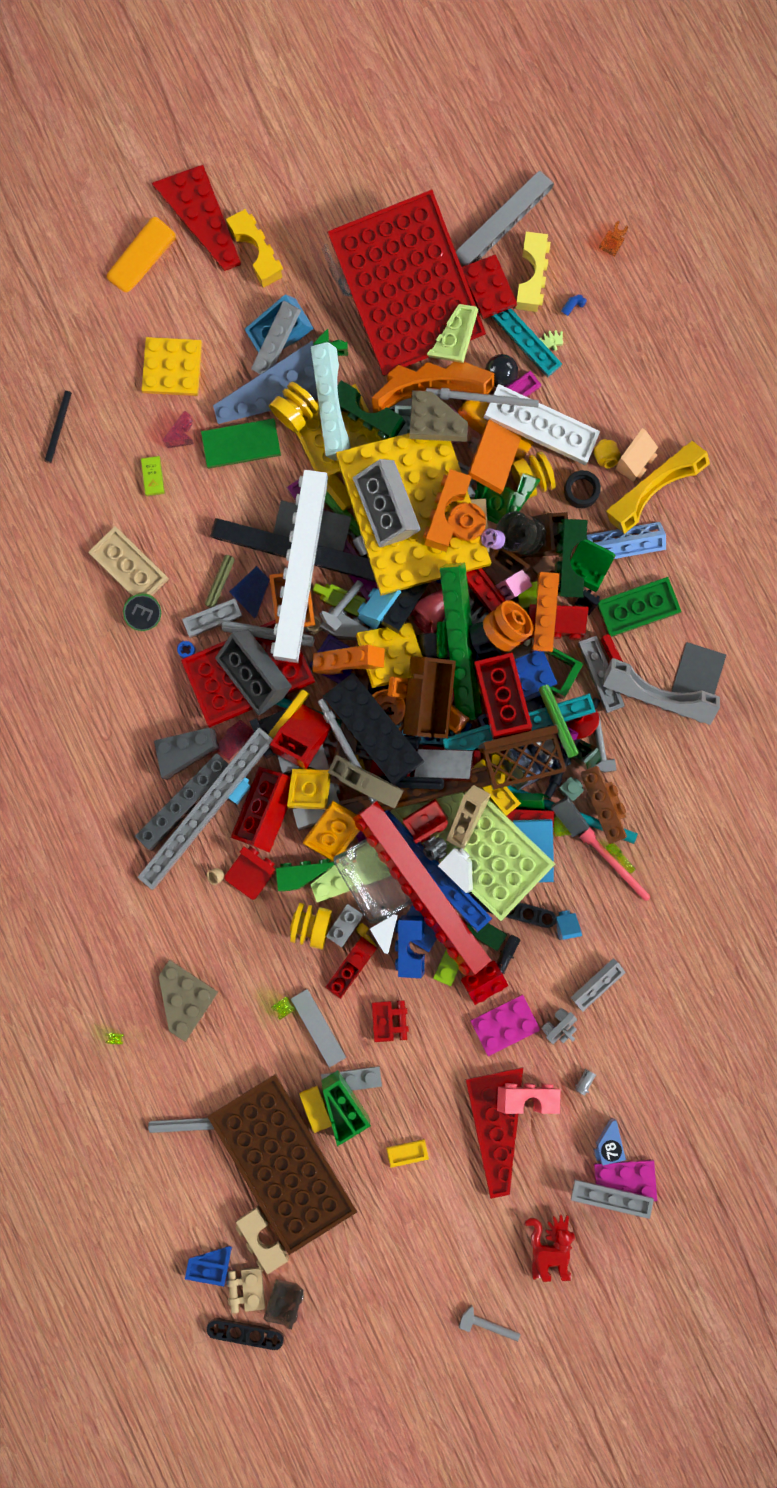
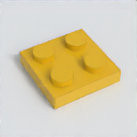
M292 769L287 806L289 808L326 810L331 774L328 773L329 770Z

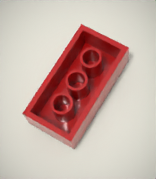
M513 652L475 661L474 669L492 739H500L531 731L532 724Z

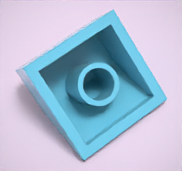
M374 587L368 595L369 601L367 603L363 602L357 611L359 612L358 619L368 627L379 629L383 619L401 594V591L398 590L381 596L379 589Z

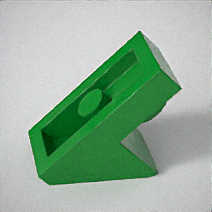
M327 329L313 345L329 342V330ZM342 340L329 342L337 348L338 356H348L347 342Z

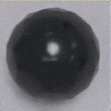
M495 355L486 364L485 370L494 373L495 387L498 384L508 387L517 378V363L509 355Z

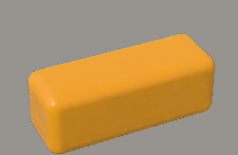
M158 217L150 218L109 270L107 279L123 292H129L175 241V232Z
M465 400L457 410V413L468 422V426L482 435L485 424L488 421L483 417L490 403ZM516 434L521 437L514 458L520 460L530 450L534 441Z

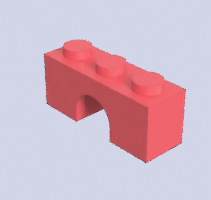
M505 1083V1087H498L497 1111L505 1114H523L526 1100L532 1098L534 1103L533 1111L541 1114H560L561 1089L554 1088L553 1084L542 1083V1087H535V1084L524 1083L523 1087H517L515 1083Z

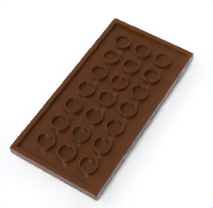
M276 1074L207 1116L289 1255L357 1213V1209Z

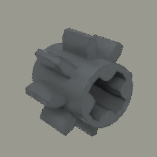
M433 836L423 843L426 846L423 849V853L429 860L438 861L447 855L444 851L447 848V844L442 838H435Z

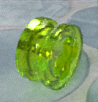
M106 1033L108 1040L105 1043L123 1044L121 1039L124 1037V1034Z

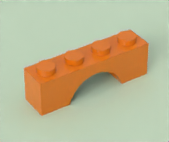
M452 469L449 470L448 475L444 474L441 486H444L442 493L438 492L435 503L438 505L436 510L432 509L429 520L432 523L430 527L426 526L423 538H426L424 545L447 552L454 528L446 520L445 509L451 503L465 499L472 476Z
M538 573L536 616L531 651L553 652L559 573Z
M363 645L313 653V672L335 675L342 674L344 669L371 670L384 668L385 648Z

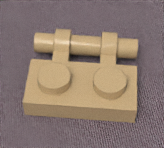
M259 1267L242 1269V1277L236 1278L235 1270L227 1272L228 1279L226 1283L230 1294L228 1305L231 1306V1313H238V1304L243 1303L245 1312L264 1310L266 1308L263 1276ZM238 1285L243 1286V1296H238L237 1294Z

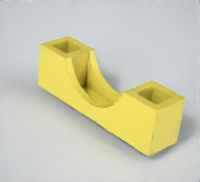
M526 232L522 257L532 264L535 274L529 281L519 284L517 306L515 308L517 310L537 312L539 305L542 306L544 294H540L541 288H545L546 282L543 270L547 271L548 259H545V254L549 253L551 243L547 241L548 234Z

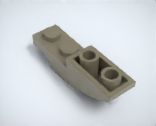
M339 755L335 756L328 773L339 778L341 782L392 808H396L403 793L402 789Z

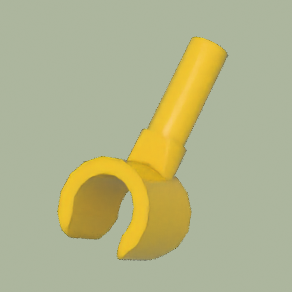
M360 923L356 929L357 933L376 946L373 940L366 934L369 928Z

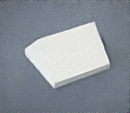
M393 914L370 928L381 949L386 954L389 953L398 915Z

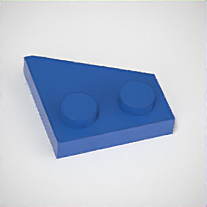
M228 1246L189 1258L185 1280L224 1287L232 1247Z

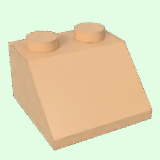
M641 429L620 458L615 469L633 482L637 477L641 479L647 470L644 467L647 463L652 464L657 457L655 452L658 446L646 430Z

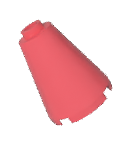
M442 589L420 599L410 616L413 615L415 618L413 621L415 625L425 634H436L437 622H443L445 618Z

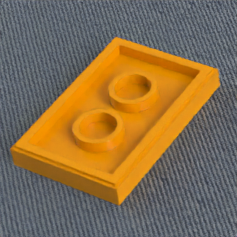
M332 801L304 838L302 844L336 862L360 831L355 826V821L353 820V817L357 814Z

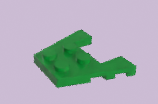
M522 473L517 491L505 486L501 494L477 482L474 499L486 498L487 520L502 527H509L540 482V479L527 473Z

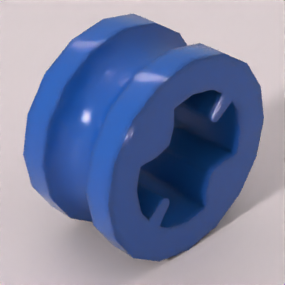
M183 641L178 645L177 652L184 659L195 654V647L191 642ZM184 646H186L187 648L189 646L191 647V649H189V654H182L181 651H184L182 649Z

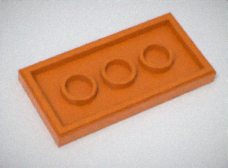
M489 419L485 424L468 475L472 476V479L501 494L504 490L521 437Z

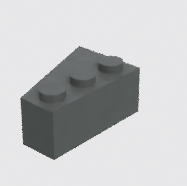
M211 728L154 740L161 778L167 780L219 749L216 732Z

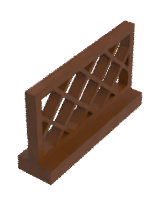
M557 726L545 727L480 744L478 747L480 753H483L492 790L566 772L556 735L558 733ZM552 739L554 748L552 752H549L543 748L545 741ZM530 744L537 748L534 757L524 752ZM510 749L520 753L516 761L506 756ZM540 750L549 755L545 764L536 759ZM495 753L502 757L497 766L491 763L489 754ZM522 755L531 760L527 768L518 764ZM552 758L558 761L560 769L553 770L548 766ZM504 759L513 764L509 773L500 768ZM534 762L543 767L540 774L536 775L530 771ZM515 767L525 772L521 779L512 776ZM497 771L507 776L504 783H496L495 775Z

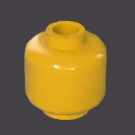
M603 439L599 441L593 451L601 467L612 468L618 464L621 458L618 446L613 440Z

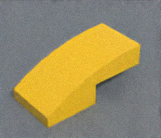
M318 1086L300 1092L299 1095L313 1132L316 1133L331 1127V1120Z

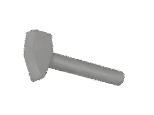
M357 580L331 613L324 611L320 613L324 624L333 632L342 624L337 616L363 586L361 581Z
M599 721V725L594 733L601 760L595 766H599L600 771L604 773L616 771L615 759L607 760L601 721Z
M473 1305L462 1314L458 1328L470 1332L474 1324L517 1342L520 1338V1333L474 1316Z

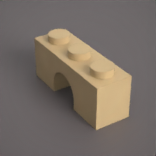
M258 1206L237 1219L236 1230L241 1237L244 1235L246 1238V1246L250 1253H255L257 1256V1264L261 1271L265 1270L268 1275L288 1262L289 1256L279 1240L271 1245L263 1244L260 1241L259 1232L267 1227L268 1221Z

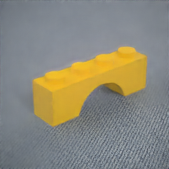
M246 209L227 218L228 228L236 242H247L258 249L259 255L253 264V269L262 287L264 288L281 279L283 267L278 259H274V251L270 244L266 245L262 230L256 228L255 224L257 223L254 216L248 214Z

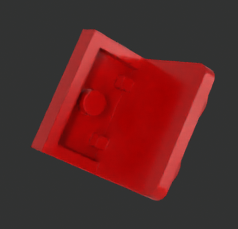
M243 846L239 852L241 853L226 873L224 879L247 897L255 900L276 872V869L273 867L275 863L266 857L264 860L257 856L260 852L249 846V848Z

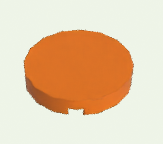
M460 503L453 507L449 513L448 523L454 528L453 536L459 540L470 541L481 536L485 530L486 517L483 510L476 504Z

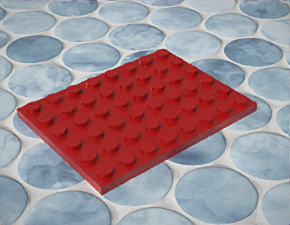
M432 189L327 231L383 376L388 375L397 365L407 367L429 358L427 353L436 344L439 334H442L445 330L447 322L457 306L463 304L476 307ZM479 313L476 316L470 341L486 335Z

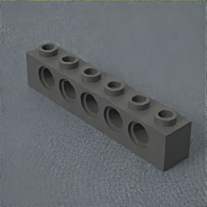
M216 753L135 837L148 850L153 851L191 812L229 764Z

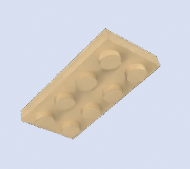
M116 526L88 552L132 596L138 593H146L153 596L169 580Z

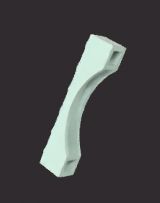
M326 342L311 346L325 454L328 458L336 461V452L351 448L338 399L337 376L339 362L337 348Z

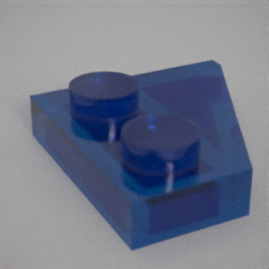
M256 566L229 593L255 619L270 579Z

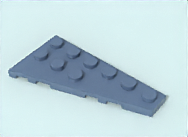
M310 341L214 404L213 407L218 424L271 411L269 404L277 396L286 399L282 390L288 389L287 385L290 382H295L304 388L314 400L318 399L311 346H314L313 341Z

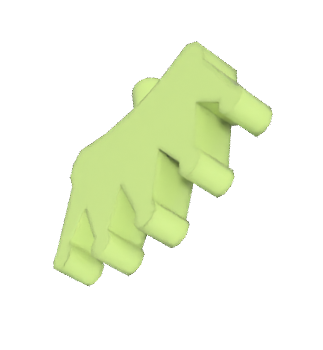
M557 330L554 331L555 335L549 331V337L544 333V340L541 337L539 339L548 349L553 347L554 351H557V346L563 345V331L560 332V336Z

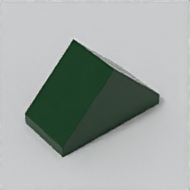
M580 740L577 746L578 755L572 757L585 770L594 767L601 760L599 749L583 740Z

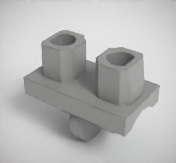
M560 1008L554 1015L560 1023L554 1027L548 1021L542 1027V1030L547 1035L546 1038L553 1045L558 1039L563 1044L568 1038L573 1042L575 1038L572 1034L577 1030L572 1026L577 1021L575 1015Z

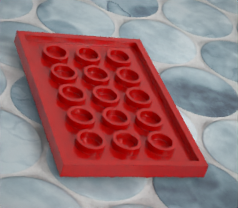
M276 619L260 627L274 629ZM255 637L292 685L287 694L315 683L301 648L298 663L275 660L273 654H271V645L275 640ZM226 641L181 660L209 728L253 709L215 659Z

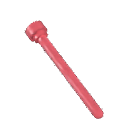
M590 827L579 836L583 843L591 844L643 900L647 901L650 899V895L598 842L594 835L595 832Z

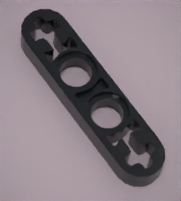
M220 1318L212 1319L207 1326L208 1336L216 1340L269 1350L280 1349L284 1342L283 1333L273 1328ZM215 1324H219L218 1328L225 1329V1325L229 1326L226 1336L223 1335L224 1331L222 1330L214 1333V1329L211 1327H214ZM238 1327L241 1330L240 1337H232L230 1334L231 1328ZM252 1331H258L261 1334L259 1341L251 1340L250 1333ZM265 1333H268L267 1338H273L274 1335H277V1339L280 1340L277 1341L276 1345L272 1344L273 1341L270 1339H266V1343H262Z

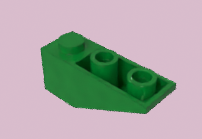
M330 859L319 860V864H311V861L299 862L300 866H292V863L280 864V868H276L278 892L301 889L335 866V863L330 862Z

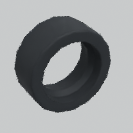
M580 470L574 472L569 476L564 486L566 500L576 508L584 509L590 507L596 502L600 494L601 485L599 479L589 471ZM585 479L592 484L593 494L590 498L579 500L574 497L571 487L576 480Z

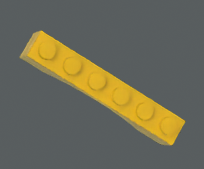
M693 441L683 446L679 452L670 457L662 466L655 469L651 475L641 481L630 492L626 493L618 502L610 506L606 511L609 521L625 534L639 522L640 514L645 504L658 490L675 480L695 476L710 464L707 451Z

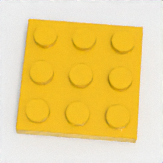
M146 337L142 393L198 396L202 341Z
M411 623L404 624L399 633L385 627L356 634L359 646L372 645L385 648L384 668L366 669L372 688L389 685L390 677L412 678V674H409L411 656L422 657Z

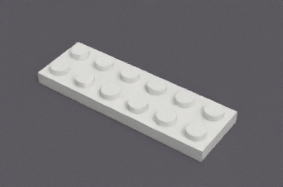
M498 384L494 395L530 399ZM490 403L483 417L583 465L587 464L600 431L540 403L538 408Z

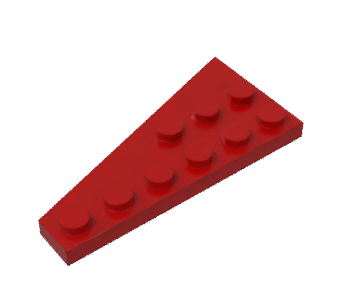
M204 165L152 183L155 190L160 193L165 202L171 206L176 215L198 238V241L208 250L224 271L241 265Z
M523 1067L465 1079L490 1199L510 1195L519 1115L505 1114L497 1111L498 1087H505V1083H515L517 1087H522Z

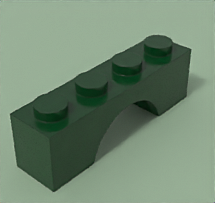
M342 380L337 385L341 413L342 411L348 413L347 417L355 422L357 420L363 423L362 426L369 431H372V429L378 432L377 435L383 439L396 437L406 423L401 415L387 407L376 413L364 412L360 407L361 395L357 389Z
M561 519V523H558L557 533L560 534V542H557L556 553L559 554V561H556L555 572L559 573L558 596L583 597L584 578L576 574L572 569L570 556L573 548L579 542L587 539L588 520Z

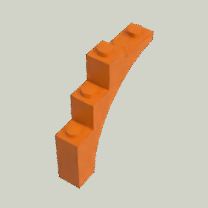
M427 362L417 372L397 365L389 372L387 376L388 383L373 395V413L411 398L412 391H426L427 388H449L450 391L488 395L494 389V373L466 362H453L446 369Z

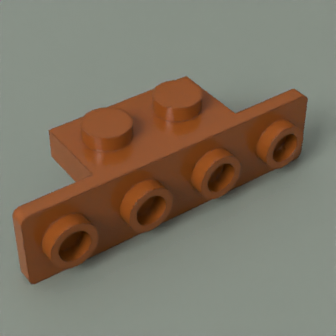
M599 766L581 772L582 779L608 843L612 844L625 839L627 835L621 819L626 818V809L623 803H620L617 787L612 782L605 783Z

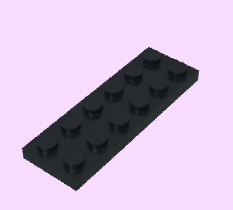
M354 672L323 695L328 704L393 785H396L424 763L422 757Z

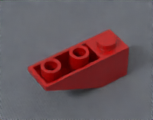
M361 937L325 988L341 999L377 950V947Z

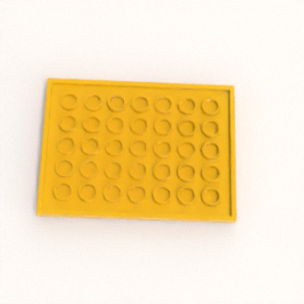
M410 433L336 452L338 464L381 596L440 580V567L445 564L465 562L466 572L491 565L487 548L481 542V536L475 540L463 541L452 535L447 552L424 545L426 538H423L426 526L430 527L432 523L429 520L432 509L436 510L438 505L435 503L438 492L442 493L444 486H441L444 474L448 475L450 469L461 472L451 441L410 439ZM379 459L395 461L421 529L408 539L384 547L378 546L353 480L354 476ZM468 491L464 500L455 501L446 507L445 517L447 521L453 507L460 503H471Z

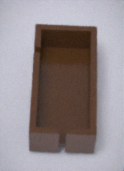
M411 656L409 674H412V678H408L403 734L448 739L456 661Z

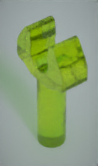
M608 844L605 847L630 874L636 870L616 844Z

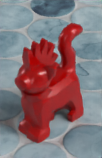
M560 1214L559 1222L553 1216L554 1225L549 1221L547 1222L551 1230H545L549 1234L545 1237L555 1242L553 1245L540 1243V1236L543 1230L542 1224L538 1219L529 1218L526 1220L525 1226H534V1231L531 1235L533 1280L541 1278L543 1282H551V1274L548 1272V1268L554 1266L558 1267L562 1281H571L568 1264L570 1261V1250L572 1249L571 1243L575 1240V1234L568 1231L569 1216L566 1215L563 1221V1216Z

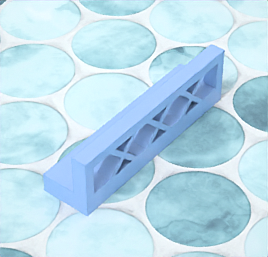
M661 522L634 526L625 534L616 529L587 535V539L592 542L594 540H602L594 543L615 553L614 559L666 550V533Z

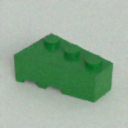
M338 1070L321 1080L338 1147L371 1127L369 1115Z

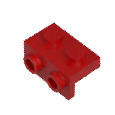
M434 799L403 818V823L412 834L413 841L417 844L420 841L425 842L428 840L431 834L436 831H443L447 827L448 816L437 800Z
M494 960L489 962L476 975L465 976L461 979L474 1005L484 1002L490 996L501 992L509 986Z

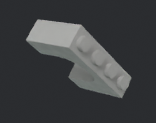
M323 744L321 745L307 769H330L332 764L328 765L327 758L330 755L327 746L323 747ZM278 756L283 774H292V769H303ZM330 783L327 808L332 801L339 804L337 794H340V789L337 784ZM293 809L299 831L313 827L325 810Z

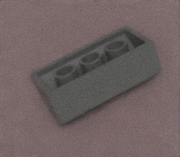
M249 629L233 632L215 657L257 715H261L281 701L292 687Z

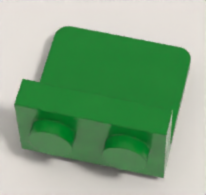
M586 539L579 542L570 563L574 572L584 578V587L597 592L616 555Z

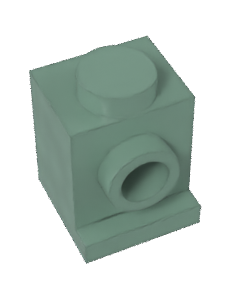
M572 777L557 789L565 798L569 797L572 802L584 791L581 782Z

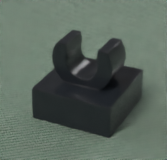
M585 589L583 597H579L574 605L588 607L589 616L600 602V597L593 596L591 594L592 590L587 591Z

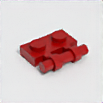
M405 1000L397 1001V1009H392L391 1001L372 1002L374 1042L394 1041L393 1033H399L400 1040H408L407 1032H409V1026L406 1024L408 1010L405 1008ZM392 1015H398L399 1026L393 1027Z

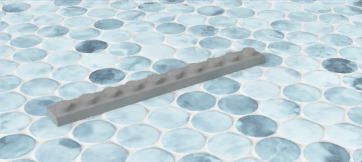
M258 728L138 876L151 890L157 887L268 750L273 738L264 730Z

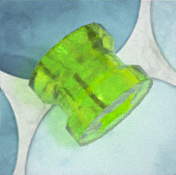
M287 996L271 1007L273 1011L277 1012L279 1020L295 1010V1007L290 1005Z

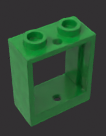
M553 648V652L544 653L572 667L561 690L553 686L550 687L555 696L564 700L583 663Z

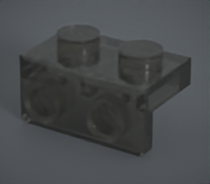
M276 1279L263 1319L267 1322L282 1324L287 1329H292L293 1324L297 1321V1312L304 1298V1290L297 1283Z

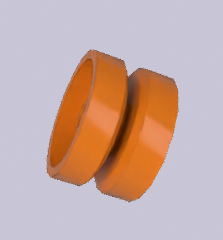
M506 600L496 610L484 617L483 628L487 637L497 648L503 651H511L533 633V623L529 615L519 604L513 601Z

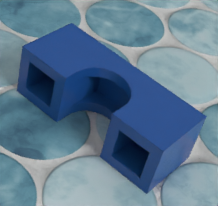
M401 915L395 924V932L398 933V940L395 942V951L398 952L395 970L398 971V977L422 978L425 973V954L413 952L409 943L412 940H422L425 936L424 917Z

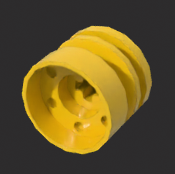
M290 382L287 385L288 389L282 390L286 399L277 396L269 404V408L288 429L298 433L306 425L303 416L311 419L313 417L312 413L315 414L319 411V406L304 388L295 382Z
M542 451L537 452L536 457L534 455L529 456V465L523 458L512 463L511 471L517 489L522 473L539 478L540 482L537 486L542 493H545L547 488L549 490L555 489L556 484L552 466ZM537 486L528 499L537 496Z
M299 903L298 908L293 914L290 926V942L296 943L298 935H301V945L309 937L310 947L323 950L332 910L319 907L316 915H313L312 905H309L307 912L304 913L305 904Z

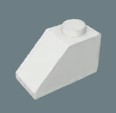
M454 848L438 866L465 893H469L473 890L472 861L469 859L470 855L464 849Z

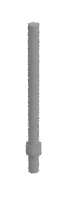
M449 388L426 389V391H431L437 397L444 400L452 398L536 408L539 406V400L450 391Z
M325 698L319 700L318 704L324 713L323 717L326 723L330 724L348 760L361 767L336 721L337 717L334 711L330 710ZM368 796V798H369V800L371 801V803H374V802L377 801V800H375V799H373V798H371V797Z

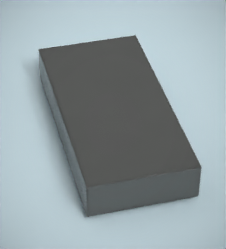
M569 797L552 804L551 809L572 837L589 829L588 823Z

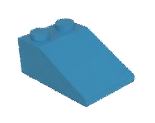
M285 294L245 328L258 353L283 301L301 310L283 349L299 341L314 329L296 298Z
M552 819L513 820V823L554 862ZM554 867L539 882H554Z

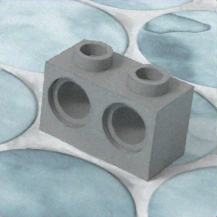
M347 904L326 937L340 947H343L364 914Z

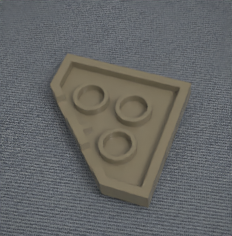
M412 391L410 439L467 442L468 422L433 392Z
M169 960L159 975L168 1028L171 1033L186 1042L218 994V991L172 960Z

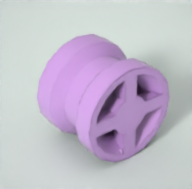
M489 528L482 533L481 542L487 548L500 549L505 543V535L502 531Z

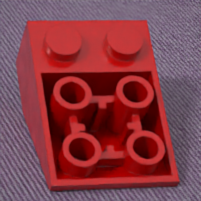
M302 705L279 729L270 746L273 753L306 770L332 728L329 723H326L322 714Z

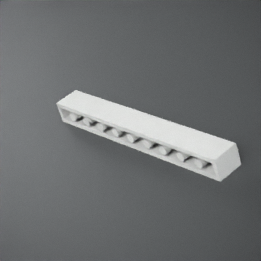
M304 470L303 476L299 478L301 491L296 496L298 509L293 514V524H295L294 531L290 532L289 541L292 542L291 549L287 550L286 560L289 563L288 568L285 567L283 579H286L285 586H282L280 591V597L283 598L282 605H278L277 616H280L279 623H276L274 627L276 641L272 642L271 654H273L275 660L298 663L328 483V476L325 472Z

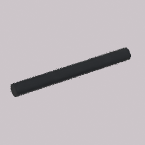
M64 391L44 460L47 463H52L72 395L70 391Z

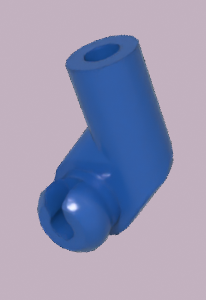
M580 294L570 297L561 312L569 316L575 306L584 307L587 299L583 298V295Z

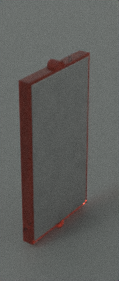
M417 749L424 763L414 770L413 777L443 778V780L471 781L472 768L475 767L473 764L474 750Z

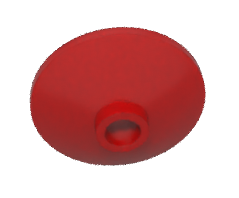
M596 710L593 714L565 723L567 727L578 733L577 739H582L590 736L597 729L600 717Z

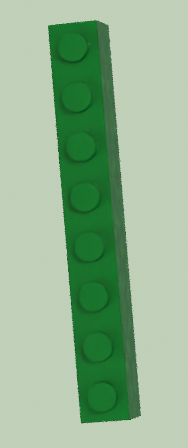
M465 562L450 563L440 567L450 660L456 661L453 683L455 707L466 715L469 720H476L482 714L479 684L474 669V662L476 661L475 649L469 631L472 620Z

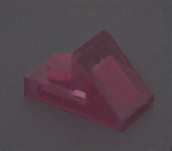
M186 411L182 413L162 440L165 447L173 448L194 444L192 438L184 433L188 432L193 424L191 415Z
M239 720L226 731L227 734L218 743L219 749L217 750L229 761L254 734V731L242 720Z

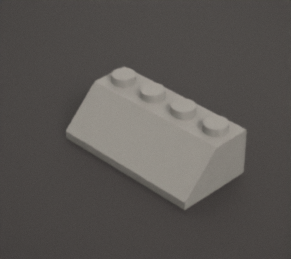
M379 459L353 477L379 547L408 539L421 530L394 460Z

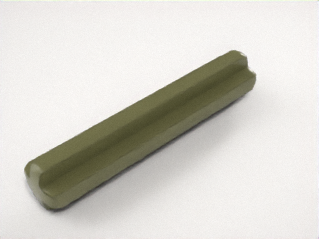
M230 555L224 556L206 599L205 605L209 608L216 606L235 561Z

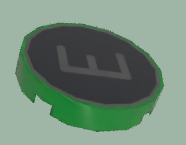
M138 593L129 597L123 608L124 620L128 626L138 631H147L155 627L160 621L162 614L157 599L146 593Z

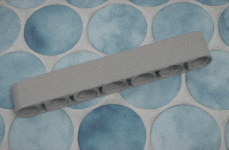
M538 171L458 248L456 254L461 267L479 261L550 192L554 183L542 171Z

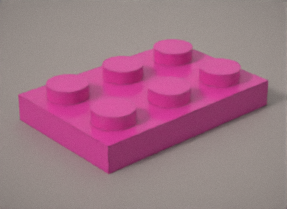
M523 994L470 1020L487 1056L540 1031Z
M654 1160L623 1161L607 1165L594 1163L595 1183L597 1185L652 1197L654 1201H658Z

